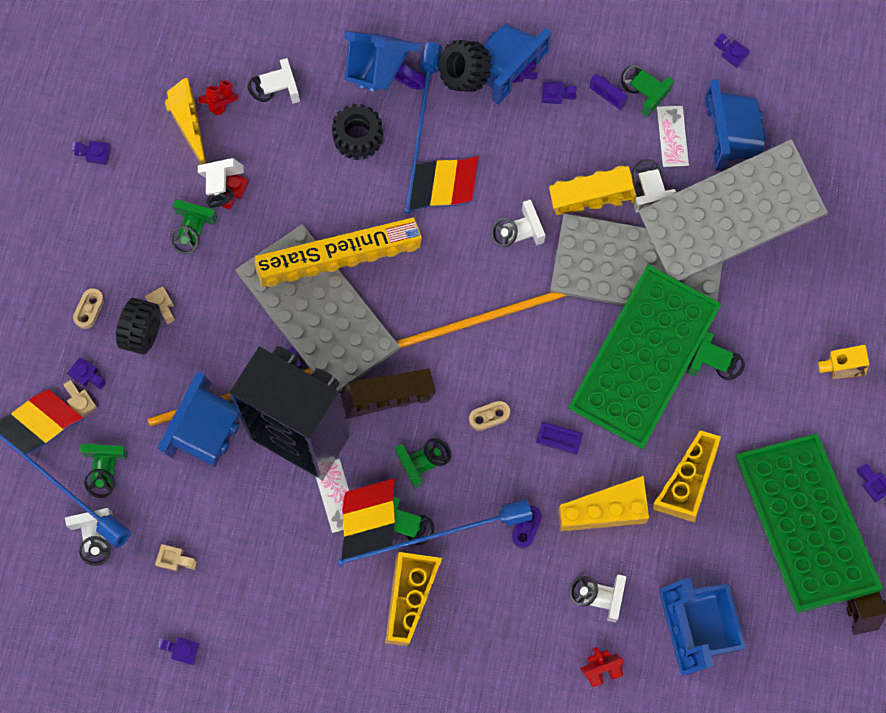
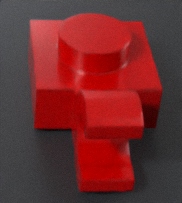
M238 175L227 177L226 188L232 189L234 197L224 204L223 208L230 210L235 198L242 199L249 184L247 178Z

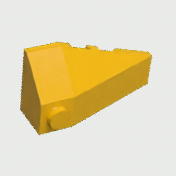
M184 78L167 91L168 99L165 100L167 112L171 111L175 122L202 165L206 164L194 95L188 78Z

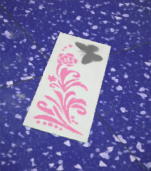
M683 106L657 107L663 167L689 166Z
M337 459L323 481L316 477L332 533L344 530L343 499L345 492L349 491L340 459Z

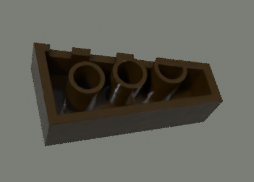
M429 368L350 381L342 392L341 399L346 418L349 419L395 407L407 406L411 403H426L431 400L436 390Z
M880 592L847 600L848 607H846L848 617L853 616L855 626L851 627L853 635L880 629L886 617V601L882 600Z

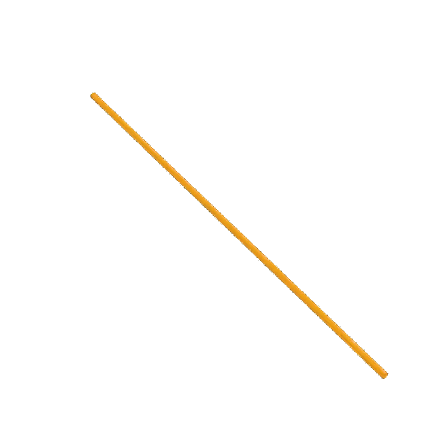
M553 292L403 338L397 340L396 343L400 348L567 295ZM310 368L303 370L310 375L313 373ZM229 393L220 396L229 402L233 401ZM177 409L148 418L149 425L154 426L172 420Z

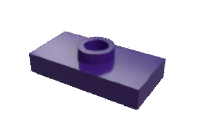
M542 422L536 443L577 455L583 433Z

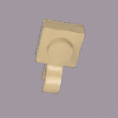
M163 286L145 296L148 302L159 305L160 313L167 324L175 321L169 310L174 305Z
M71 380L63 384L72 397L67 400L68 404L79 415L85 417L97 409L85 389L79 393Z
M161 544L155 566L178 572L179 566L195 570L197 561L193 558L182 556L184 552L182 549Z

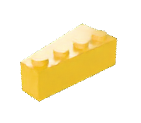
M617 166L610 171H597L591 176H578L571 181H558L554 185L549 186L553 209L556 215L581 212L585 209L584 207L601 209L604 204L608 203L613 204V206H620L622 201L631 200V204H633L637 197L629 166Z
M699 431L682 461L664 486L663 491L654 502L653 510L694 523L696 522L720 445L721 436Z
M644 476L561 504L558 509L560 531L646 524L649 520Z
M403 552L397 554L385 638L386 644L408 646L410 644L442 558Z

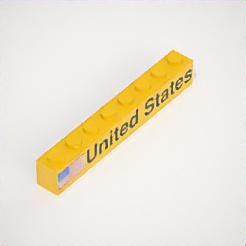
M413 217L255 256V268L261 287H273L281 282H293L301 277H313L321 272H333L341 267H353L361 262H373L378 258L393 257L398 253L406 251L413 252L420 248L422 237Z

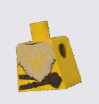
M866 345L834 350L830 352L829 359L818 361L819 373L831 372L832 379L866 376L869 368Z

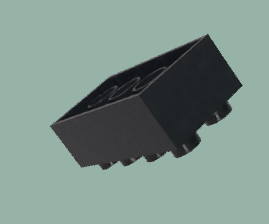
M259 346L229 392L250 440L323 481L349 439L346 425L347 418L344 416V406L341 401L342 394L336 389L339 381L320 368H315L312 375L296 367L300 361L299 358L281 346H276L272 353Z

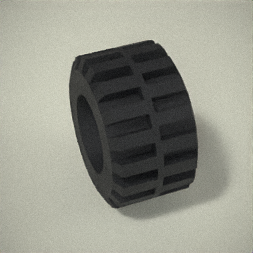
M466 40L451 41L450 45L447 44L445 51L441 53L442 57L439 59L440 67H438L439 72H441L440 78L444 80L443 84L454 91L476 92L482 89L483 85H486L488 82L487 77L490 78L491 73H489V69H492V65H490L491 56H488L489 51L484 49L485 46L479 44V42Z
M352 104L350 108L347 105L344 107V111L339 110L337 112L338 117L334 116L332 135L336 149H339V153L342 155L346 153V158L350 159L352 156L354 160H359V157L367 159V155L373 156L375 154L374 150L378 151L383 141L382 121L379 118V114L376 111L373 112L371 107L365 108L364 104H361L360 107ZM361 126L366 128L368 133L363 137L353 138L347 134V131L352 127Z
M131 298L126 303L119 317L116 330L118 348L142 355L151 349L160 325L161 314L158 304L137 298Z

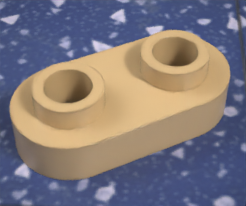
M88 289L81 297L73 315L75 324L81 329L91 328L97 320L104 304V297L99 290ZM97 299V302L92 304L91 300ZM84 317H89L87 322H82Z
M502 401L477 408L470 413L469 424L476 431H483L497 426L509 419L510 408ZM502 411L503 415L499 417L495 412ZM482 418L483 423L478 424L475 420Z

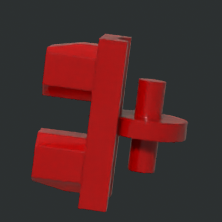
M223 80L219 82V87L215 85L207 86L206 94L199 96V103L208 104L210 112H213L215 115H221L225 112L227 104L238 100V94L232 92L233 83Z
M595 647L593 648L594 655L587 657L589 664L580 667L582 674L588 679L592 687H597L604 683L600 673L608 671L611 679L622 677L621 665L624 662L617 653L610 655L608 649L600 652L599 648Z

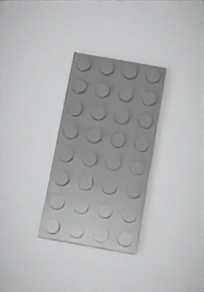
M792 139L638 210L667 274L680 282L828 215Z
M563 214L550 293H560L571 297L625 306L647 264L665 274L667 272L647 228ZM722 263L681 282L717 301Z
M302 224L257 255L315 242V239ZM255 256L235 269L236 274L310 370L314 372L315 368H320L334 376L339 381L336 387L339 392L346 387L348 382L356 381L400 349V346L339 270L321 272L313 277H301L293 282H281L273 287H261L255 268Z

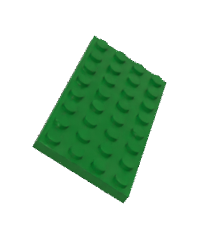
M647 264L572 399L568 410L643 450L717 314L721 303Z
M817 433L736 454L735 459L796 614L882 591V584Z

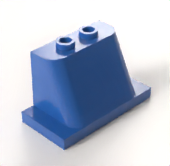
M505 24L497 32L494 31L489 36L484 49L489 51L488 56H491L490 65H492V69H489L491 75L490 78L487 77L488 82L486 84L493 89L492 100L499 105L511 92L512 82L532 61L537 65L549 52L552 35L549 29L545 28L536 37Z
M345 31L344 39L349 40L345 80L356 83V87L367 88L366 90L369 91L388 89L409 51L419 52L420 43L382 34Z
M719 79L710 80L704 101L707 116H712L716 141L713 150L716 171L724 170L727 160L748 159L763 153L766 131L764 128L762 129L763 113L762 110H759L757 98L721 92Z
M198 371L157 449L172 459L178 449L216 467L221 455L225 454L230 446L228 441L231 435H235L239 429L240 424L238 422L240 416L233 403L208 390L211 382L204 374Z
M691 578L659 589L681 676L714 667L712 657L746 649L729 584L693 589Z

